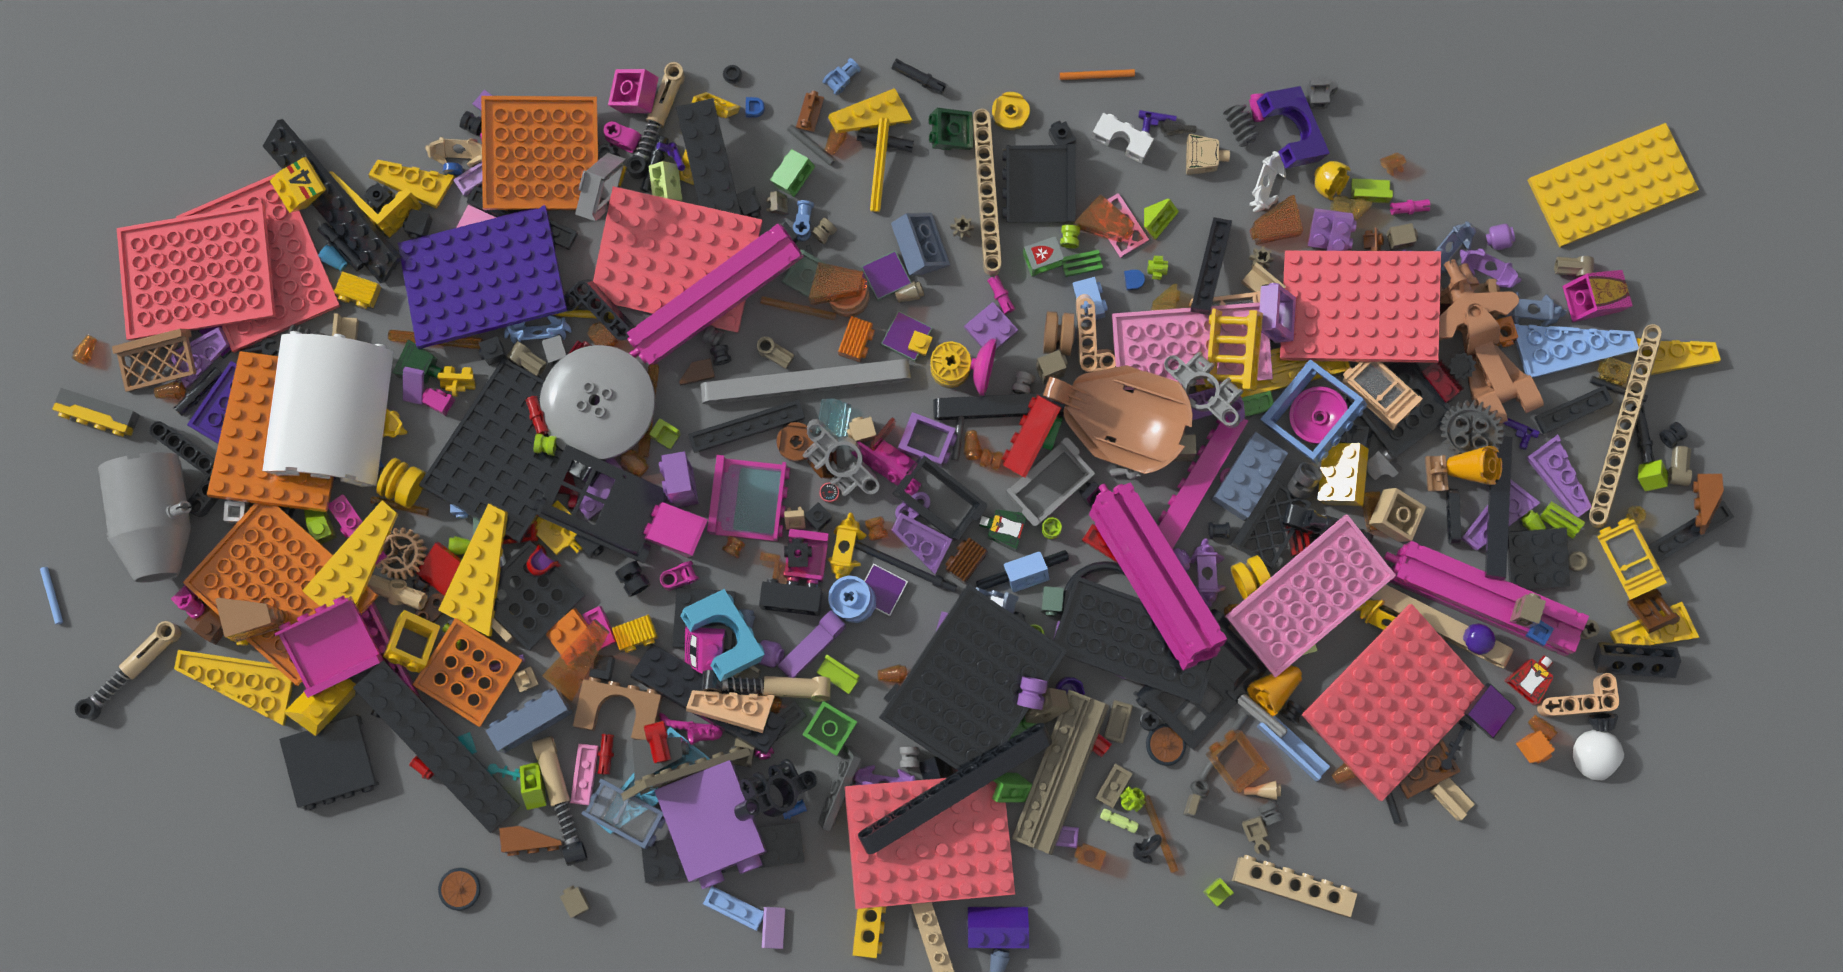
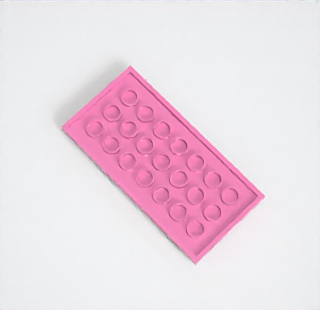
M1260 302L1212 306L1210 314H1212V309L1222 311V316L1247 317L1249 310L1259 311ZM1191 308L1111 314L1116 367L1128 365L1177 381L1165 369L1164 362L1167 357L1174 355L1187 364L1200 351L1203 353L1202 356L1208 360L1211 327L1209 324L1210 315L1190 312ZM1221 324L1220 335L1245 337L1248 327L1246 325ZM1261 333L1257 381L1272 380L1270 339ZM1219 343L1218 355L1243 356L1246 354L1245 344ZM1173 361L1169 366L1170 370H1176L1179 362ZM1218 363L1217 374L1242 375L1244 374L1243 364ZM1204 378L1196 380L1197 383L1195 385H1205ZM1124 386L1125 391L1134 390L1132 387Z
M1344 515L1225 617L1269 672L1276 678L1396 575L1348 515Z

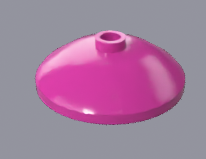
M994 338L981 347L977 358H972L970 369L974 370V384L978 393L982 396L986 394L993 368L997 339Z
M1320 386L1312 387L1301 392L1293 401L1289 415L1290 423L1294 432L1301 439L1309 443L1319 444L1348 410V407L1343 397L1335 390ZM1321 415L1324 416V419L1318 421L1317 417Z

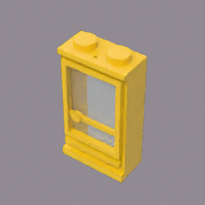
M1629 518L1617 522L1619 526L1611 529L1609 526L1600 530L1601 535L1597 537L1631 600L1667 582L1635 520L1630 521Z

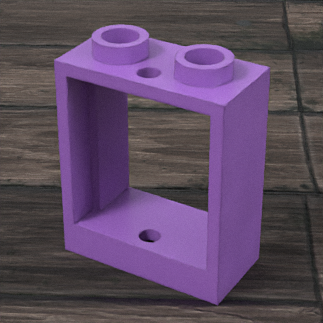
M1278 283L1261 286L1259 312L1263 313L1261 333L1275 343L1293 341L1296 297Z
M912 412L898 450L919 459V456L925 455L941 468L943 463L947 464L951 454L948 452L950 445L954 446L958 435H955V428ZM918 422L948 433L939 458L909 447Z

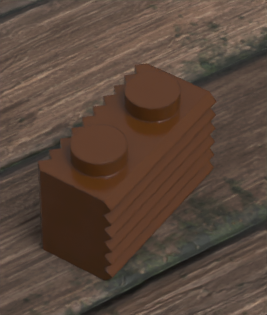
M968 538L967 541L963 539L957 547L959 552L955 557L951 555L945 563L948 566L946 571L963 584H966L988 554L984 547L971 538Z

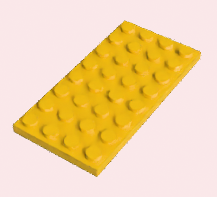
M1666 123L1530 177L1527 180L1559 247L1699 190Z

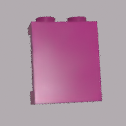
M789 529V541H792L794 537H803L804 540H808V546H812V557H808V567H788V558H786L784 578H787V581L794 582L807 580V583L818 585V582H823L829 534Z

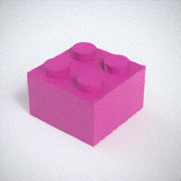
M616 69L608 106L621 113H651L659 77L646 69Z

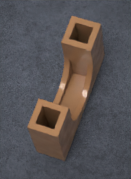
M589 677V680L583 679L573 723L574 727L595 731L599 711L604 702L612 697L622 696L630 699L636 710L631 738L646 740L644 725L658 721L663 699L662 695H659L653 689H647V692L639 691L640 687L628 685L627 688L620 687V683L609 681L608 684L600 683L601 679Z

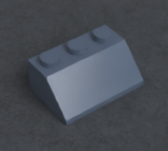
M906 213L891 223L909 275H923L950 265L932 213Z

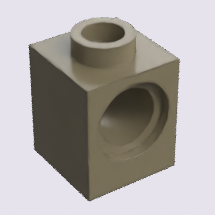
M1412 223L1390 227L1386 233L1391 251L1413 247L1418 240L1417 230L1413 228Z
M573 885L563 890L564 895L560 896L570 918H575L591 909L581 887L575 888Z

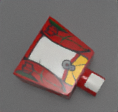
M1543 656L1538 663L1534 659L1527 660L1504 681L1532 705L1539 704L1554 676L1547 671L1553 662L1546 656Z

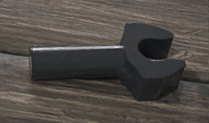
M266 337L262 339L260 345L243 348L240 351L274 356L278 351L276 349L267 350V346L277 342L272 338Z

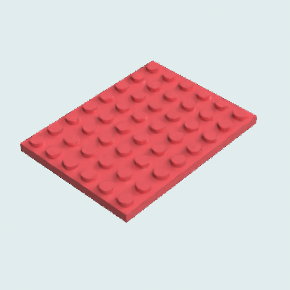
M276 174L176 216V218L261 203L265 205L276 317L223 325V331L234 353L256 344L266 337L270 338L290 329L292 324L297 326L341 307L321 258L318 256V251L301 211L289 213L270 182Z
M613 186L593 282L615 305L655 313L760 237L763 220ZM746 300L711 325L715 328L739 333Z
M264 204L117 228L126 340H138L177 329H190V331L276 317Z
M1285 251L1283 284L1286 286L1285 289L1296 297L1294 339L1293 341L1281 342L1280 360L1309 361L1311 359L1312 361L1438 363L1441 251Z
M1409 604L1313 702L1302 716L1378 801H1383L1465 715L1464 712L1483 689L1484 685L1415 606Z
M946 778L845 786L855 909L1015 895L1006 802H996L992 799L997 784L994 781L988 783L874 854L866 853L858 838V833Z

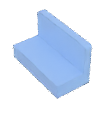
M1036 552L1004 564L1013 593L1050 580L1048 568L1041 552Z

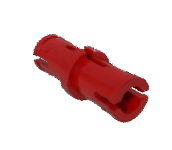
M528 397L525 401L529 408V417L533 421L536 433L546 435L549 430L545 423L544 412L541 411L538 397Z
M602 734L601 750L598 752V756H600L598 774L610 775L611 758L614 757V753H612L614 735Z

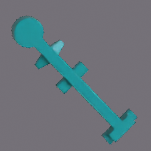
M490 764L488 767V771L491 774L502 773V778L506 774L513 776L512 780L515 781L517 777L520 778L519 769L515 768V772L507 770V766L504 769H500L496 764Z

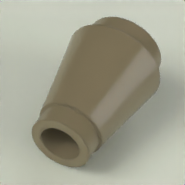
M914 281L895 292L899 303L919 300L925 296L920 281L916 283Z

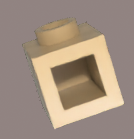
M871 417L852 419V422L849 423L850 429L846 430L848 437L856 442L864 443L877 439Z

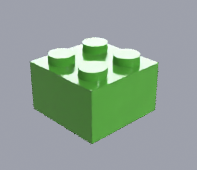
M823 701L803 736L838 756L858 722Z

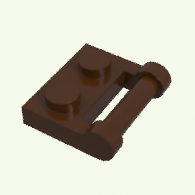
M1653 589L1627 601V606L1648 634L1667 625H1674L1680 620L1679 615L1674 613L1661 597L1662 593L1659 589ZM1651 600L1657 603V605L1666 615L1665 617H1663L1660 614V612L1656 609Z

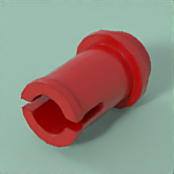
M418 756L414 757L409 764L410 767L422 775L423 779L429 780L434 775Z

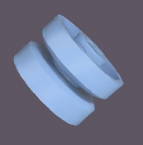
M856 576L839 578L829 590L828 601L830 608L836 615L849 623L865 621L875 610V592L865 581Z

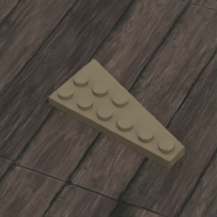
M736 747L729 750V754L724 755L723 752L712 755V759L709 760L706 757L694 761L695 764L689 765L688 762L677 766L673 770L668 768L656 775L654 773L646 775L642 779L635 781L633 787L621 793L622 799L626 801L638 793L640 795L655 790L656 787L661 788L729 760L733 763L743 760L751 755L749 748L741 749Z

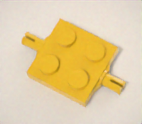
M558 500L552 505L559 510L571 514ZM537 518L536 529H538V533L536 535L556 555L569 546L577 554L580 551L575 546L582 551L583 548L575 541L576 533L543 518Z

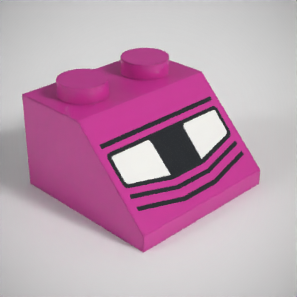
M685 627V663L691 665L693 669L701 674L705 670H713L710 666L713 659L725 653V629L698 628L690 632Z

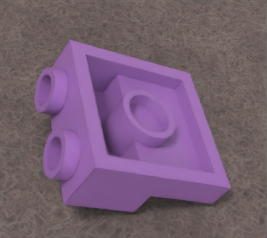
M1315 208L1308 246L1325 248L1327 251L1351 250L1353 238H1350L1351 232H1355L1357 225L1353 213Z

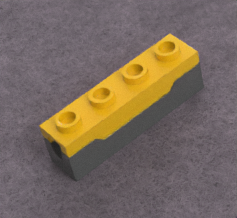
M60 388L56 403H54L52 409L58 412V416L69 420L72 417L76 419L77 423L86 426L88 423L94 424V428L101 431H106L107 428L113 430L112 434L124 437V434L132 436L133 429L139 418V414L132 410Z

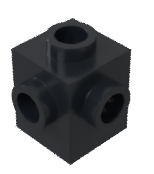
M377 182L367 189L364 197L368 200L367 204L374 211L377 210L380 213L382 208L393 200L391 196L393 192L386 185L382 187Z
M803 537L792 538V541H788V546H784V558H788V567H808V557H812V546H808V540H804Z

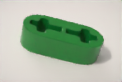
M1057 415L1042 448L1052 451L1063 416Z

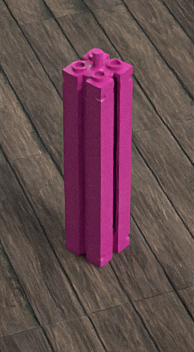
M776 224L772 229L762 234L635 328L628 331L629 338L627 339L635 348L629 354L634 358L640 356L645 364L647 362L649 365L657 364L785 272L796 262L803 259L804 255L793 242L785 228L780 224Z
M1131 482L1125 485H1117L1113 489L1114 492L1109 491L1106 484L1100 485L1099 489L1101 492L1096 496L1097 498L1092 505L1089 516L1095 522V526L1175 658L1179 660L1183 671L1197 665L1202 660L1204 662L1217 656L1221 650L1220 647L1224 645L1227 638L1221 632L1220 626L1138 493L1134 491Z
M1413 541L1406 545L1404 544L1402 548L1400 547L1396 555L1386 552L1384 559L1395 563V565H1392L1391 570L1396 576L1389 581L1390 583L1400 585L1404 589L1541 646L1525 636L1529 630L1528 628L1510 622L1516 600L1526 594L1536 593L1506 580L1486 578L1484 571L1428 547L1420 546ZM1541 596V599L1546 601L1540 620L1554 628L1545 646L1541 647L1555 651L1562 656L1574 653L1589 616Z

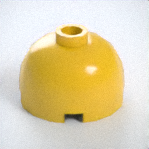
M1329 161L1319 166L1314 173L1315 188L1319 194L1328 200H1334L1333 196L1336 193L1340 195L1350 176L1347 175V170L1351 172L1350 167L1338 161Z

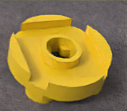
M1003 93L1002 96L998 97V99L996 98L993 102L992 117L994 122L1005 130L1020 129L1029 118V104L1019 93ZM1009 107H1013V110L1016 111V113L1008 115V113L1005 110H1009Z

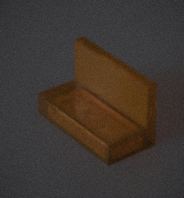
M761 552L759 560L762 566L774 567L772 578L779 580L783 562L781 556Z

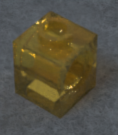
M1609 357L1600 363L1598 378L1622 386L1626 383L1631 364ZM1610 367L1616 370V375L1610 373Z

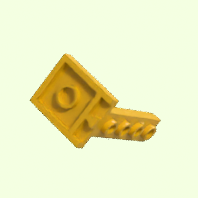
M708 92L693 97L692 103L713 98L717 114L721 118L738 114L741 107ZM685 149L682 158L685 169L679 171L680 180L694 185Z
M329 172L358 207L368 216L375 226L377 225L389 238L403 226L404 220L409 216L411 209L419 211L422 208V205L412 192L405 188L403 191L398 192L395 198L377 214L334 172Z

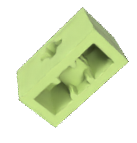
M662 161L650 165L649 173L652 195L682 201L677 164Z

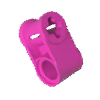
M613 121L606 123L604 126L607 142L629 153L634 152L642 136L639 132Z
M688 561L664 571L660 576L662 587L665 590L671 591L698 581L699 577L695 575L692 567L693 562ZM667 576H672L675 580L673 584L666 585L664 579Z
M186 585L171 598L179 609L185 610L193 619L201 616L205 610V606L198 596Z

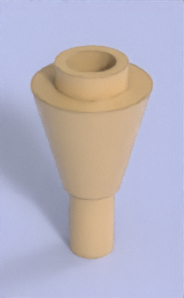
M1272 781L1257 787H1244V795H1257L1277 800V796H1281V784Z

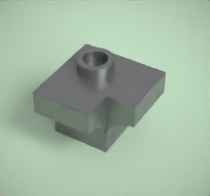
M1330 77L1310 79L1306 87L1307 102L1310 109H1326L1328 107L1330 95L1335 94L1338 89V80H1330Z
M1385 447L1367 461V472L1374 480L1385 474L1395 477L1403 468L1397 463L1398 459Z

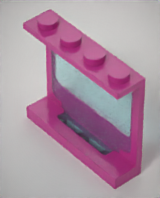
M717 455L707 528L708 534L778 542L779 537L783 536V525H780L781 517L785 518L784 511H786V506H783V498L787 499L788 487H785L786 479L789 480L790 468H787V463L782 462L781 465L726 459L723 455Z

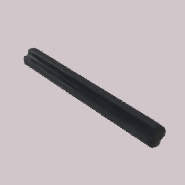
M1066 550L1043 557L1048 568L1068 561L1069 555ZM1006 571L976 581L977 588L985 590L1008 582L1009 578Z

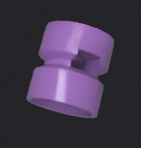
M1022 677L1020 688L1023 691L1019 693L1017 705L1043 710L1044 698L1042 694L1046 693L1048 682L1036 678Z

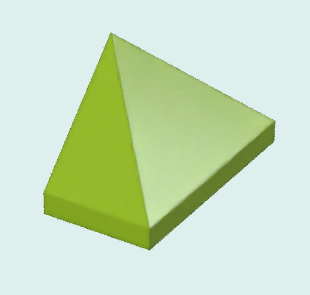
M1165 199L1144 208L1145 229L1156 240L1178 214L1179 210L1170 199Z

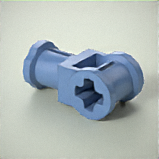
M851 58L847 60L848 63L842 68L838 66L835 70L829 72L822 81L834 91L833 93L836 96L844 91L850 83V78L856 72L859 73L861 71L858 64Z
M800 200L797 202L799 208L798 214H796V221L793 224V230L799 241H806L811 236L810 216L814 203Z

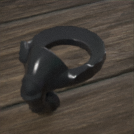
M1156 834L1148 839H1143L1142 843L1136 842L1133 846L1134 858L1144 863H1151L1153 860L1149 854L1160 846L1162 842L1161 835ZM1158 841L1151 849L1147 850L1152 843Z

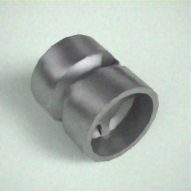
M1301 463L1287 485L1289 491L1298 498H1309L1315 486L1321 480L1322 472L1312 463Z

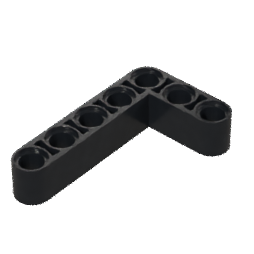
M161 421L154 422L149 430L152 437L206 475L205 479L187 501L191 505L188 507L191 508L190 513L198 517L205 516L219 499L207 496L215 459L170 426ZM164 428V433L158 436V431ZM180 439L179 444L174 447V441ZM194 449V456L189 458V452ZM210 460L209 467L204 469V463ZM201 503V508L195 511V505Z

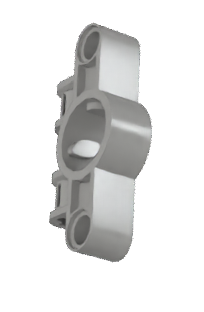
M1201 351L1195 354L1187 364L1177 356L1167 357L1164 362L1165 369L1183 386L1188 398L1189 388L1197 383L1196 380L1207 379L1216 387L1215 396L1209 399L1208 404L1197 405L1196 401L1189 398L1193 409L1201 412L1210 411L1228 428H1235L1239 425L1240 415L1231 405L1243 393L1242 389H1238L1231 382L1230 378L1225 379L1219 384L1217 379L1209 374L1215 364L1213 362L1210 363L1204 358ZM1173 361L1179 362L1176 370H1170L1169 368ZM1228 414H1235L1236 418L1232 423L1226 422Z
M819 419L809 421L807 435L814 443L804 452L803 457L808 458L815 465L814 468L816 470L826 464L827 469L835 475L830 483L832 485L835 484L842 491L843 496L848 495L857 485L865 493L875 494L880 487L879 478L862 461V452L859 444L850 437H837ZM818 426L821 431L815 434L810 429ZM840 445L849 446L858 455L856 462H852L848 468H838L833 461L829 460L830 452L833 453ZM868 480L876 482L872 487H868L865 483Z

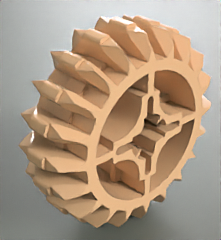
M397 528L393 529V534L390 532L382 548L386 554L388 547L391 545L392 551L387 555V558L376 565L378 569L382 568L381 573L383 575L387 573V577L390 579L393 576L395 579H400L402 576L404 580H407V574L414 577V570L420 572L418 566L419 564H424L421 559L427 557L422 552H425L427 548L422 546L425 543L424 540H418L419 534L413 535L414 531L411 529L406 533L405 528H401L400 533ZM407 539L412 544L400 546L396 540ZM398 549H400L401 551L404 552V553H402V554H403V556H402L403 560H402L400 557L397 556V555H399V554H398V551H399ZM413 550H415L414 558L410 563L409 556L414 552ZM400 562L404 568L393 569L388 564Z

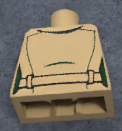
M1193 134L1188 135L1186 175L1217 171L1219 161L1229 162L1230 150H1219V140Z

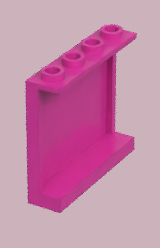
M343 595L333 600L334 604L329 607L324 604L315 609V614L309 616L306 613L297 618L298 622L291 625L289 621L279 626L280 631L274 633L275 636H280L306 687L304 692L307 698L383 661L351 596L345 598Z

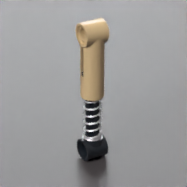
M676 62L666 65L664 69L665 74L653 102L652 112L648 114L646 119L649 123L646 125L647 129L643 131L644 136L641 137L642 141L639 142V148L636 149L637 152L627 160L628 172L634 179L644 178L648 164V154L651 152V146H654L653 142L656 140V135H658V129L664 127L679 87L684 82L683 68ZM673 72L679 73L676 77H671L670 75ZM635 165H641L639 170L632 169Z
M168 621L159 623L155 632L119 665L121 670L119 672L116 671L117 674L114 677L111 676L112 679L110 681H106V684L101 686V689L98 692L96 691V694L77 702L75 705L76 715L87 720L98 718L101 714L102 706L105 705V701L110 700V696L115 695V691L120 690V686L125 685L127 680H134L162 651L180 638V627ZM171 627L172 632L168 637H166L165 631L167 628ZM90 705L91 711L86 715L85 708Z
M705 670L702 673L701 691L719 692V694L723 690H734V692L736 690H741V692L745 690L748 693L750 691L755 693L761 691L763 696L775 695L777 697L810 698L816 702H826L830 700L831 679L822 676L812 679L764 676L762 680L761 678L754 679V677L752 679L747 677L743 679L740 676L738 678L732 676L720 682L713 670Z
M552 736L534 741L532 746L539 762L551 807H556L554 810L557 811L556 817L559 818L558 824L561 825L560 831L563 832L562 837L565 839V845L562 847L567 866L586 861L588 857L582 841H579L578 835L575 834L576 828L573 827L574 821L571 820L572 815H570V808L567 806L570 798L557 757L554 739Z

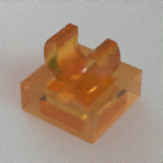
M1396 152L1380 159L1381 166L1387 169L1388 174L1394 176L1393 169L1397 167L1399 172H1403L1402 164L1406 163L1404 155Z

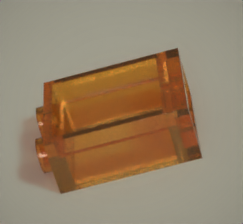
M1231 730L1224 735L1225 739L1220 743L1216 742L1209 747L1210 751L1206 753V756L1231 790L1235 793H1240L1267 772L1269 767L1242 731ZM1237 739L1255 765L1234 781L1216 755Z

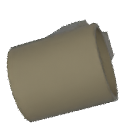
M1590 256L1578 258L1557 257L1554 264L1555 274L1571 275L1579 278L1587 273H1594V258Z
M762 337L758 340V353L786 370L795 355L773 342L769 337ZM764 343L771 345V349L768 351H763L760 347Z
M519 341L516 342L506 356L511 362L519 367L522 366L537 377L544 372L547 365L545 361L534 355L529 348Z
M1685 446L1673 447L1671 467L1668 470V484L1690 485L1692 480L1690 448Z

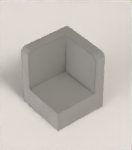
M560 335L542 341L546 358L550 365L557 364L567 355L563 339Z

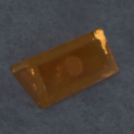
M1380 491L1364 492L1362 507L1367 532L1379 531L1371 526L1369 522L1379 501Z

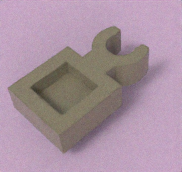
M1262 816L1243 821L1242 826L1248 841L1255 840L1254 848L1256 853L1259 854L1261 852L1259 847L1261 844L1266 846L1267 851L1270 850V842L1264 838L1269 833Z

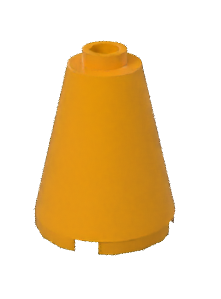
M1485 446L1449 457L1446 461L1447 474L1452 477L1482 484L1495 485V481L1501 477L1502 459L1498 458L1497 452L1499 451L1495 446Z
M1290 665L1276 678L1269 674L1258 679L1247 688L1249 697L1273 717L1279 712L1302 681V672L1297 666Z

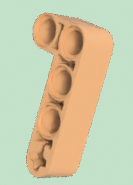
M1082 294L1076 299L1078 357L1081 368L1087 372L1114 368L1116 364L1113 351L1110 349L1097 350L1095 304L1091 296ZM1084 301H1087V302H1088V304H1087V312H1088V313H1085V312H1084V308H1083V306H1082V305L1084 304ZM1084 320L1091 321L1088 327L1081 326V323ZM1087 338L1092 340L1089 346L1082 345L1083 340ZM1105 356L1112 357L1109 363H1103L1102 360ZM1087 357L1093 358L1092 363L1089 365L1083 363Z
M1610 673L1597 676L1593 681L1594 694L1551 697L1541 700L1537 705L1538 713L1543 717L1603 713L1615 710L1619 705L1616 678ZM1602 678L1608 681L1607 688L1603 687L1601 683ZM1605 698H1608L1611 701V706L1609 708L1606 707L1604 704ZM1585 699H1588L1591 702L1590 709H1587L1585 707ZM1565 701L1571 703L1572 709L1570 711L1565 708ZM1545 705H1557V708L1549 710L1545 708Z

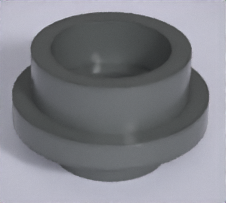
M1198 779L1191 783L1190 791L1201 798H1206L1209 794V785L1205 781Z

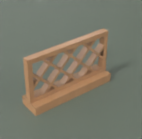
M177 329L112 346L113 354L118 356L125 392L196 375L189 337H192L190 329ZM181 342L184 345L182 354L175 351L178 343ZM161 347L169 350L165 359L158 355ZM146 351L152 355L148 363L141 360L143 353ZM172 354L179 357L175 366L168 362ZM130 356L135 359L131 367L126 365L124 357ZM155 358L162 362L158 370L151 366ZM183 360L188 363L189 371L185 373L179 369ZM138 362L145 366L141 375L134 371ZM166 365L173 369L169 377L162 374ZM149 369L156 373L152 381L145 378ZM132 374L139 378L134 386L130 385L129 380Z

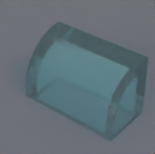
M834 398L822 399L818 419L837 437L846 436L851 404ZM816 427L815 434L821 431L820 427Z

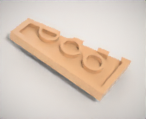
M692 690L686 711L763 733L775 695L719 694V692Z

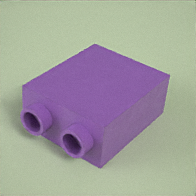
M731 760L654 790L688 882L699 880L701 888L706 889L725 881L721 871L737 865L739 873L743 874L762 866L759 855L767 853L755 818L752 817L746 821H740L734 813L735 806L745 801V798L740 789V779Z

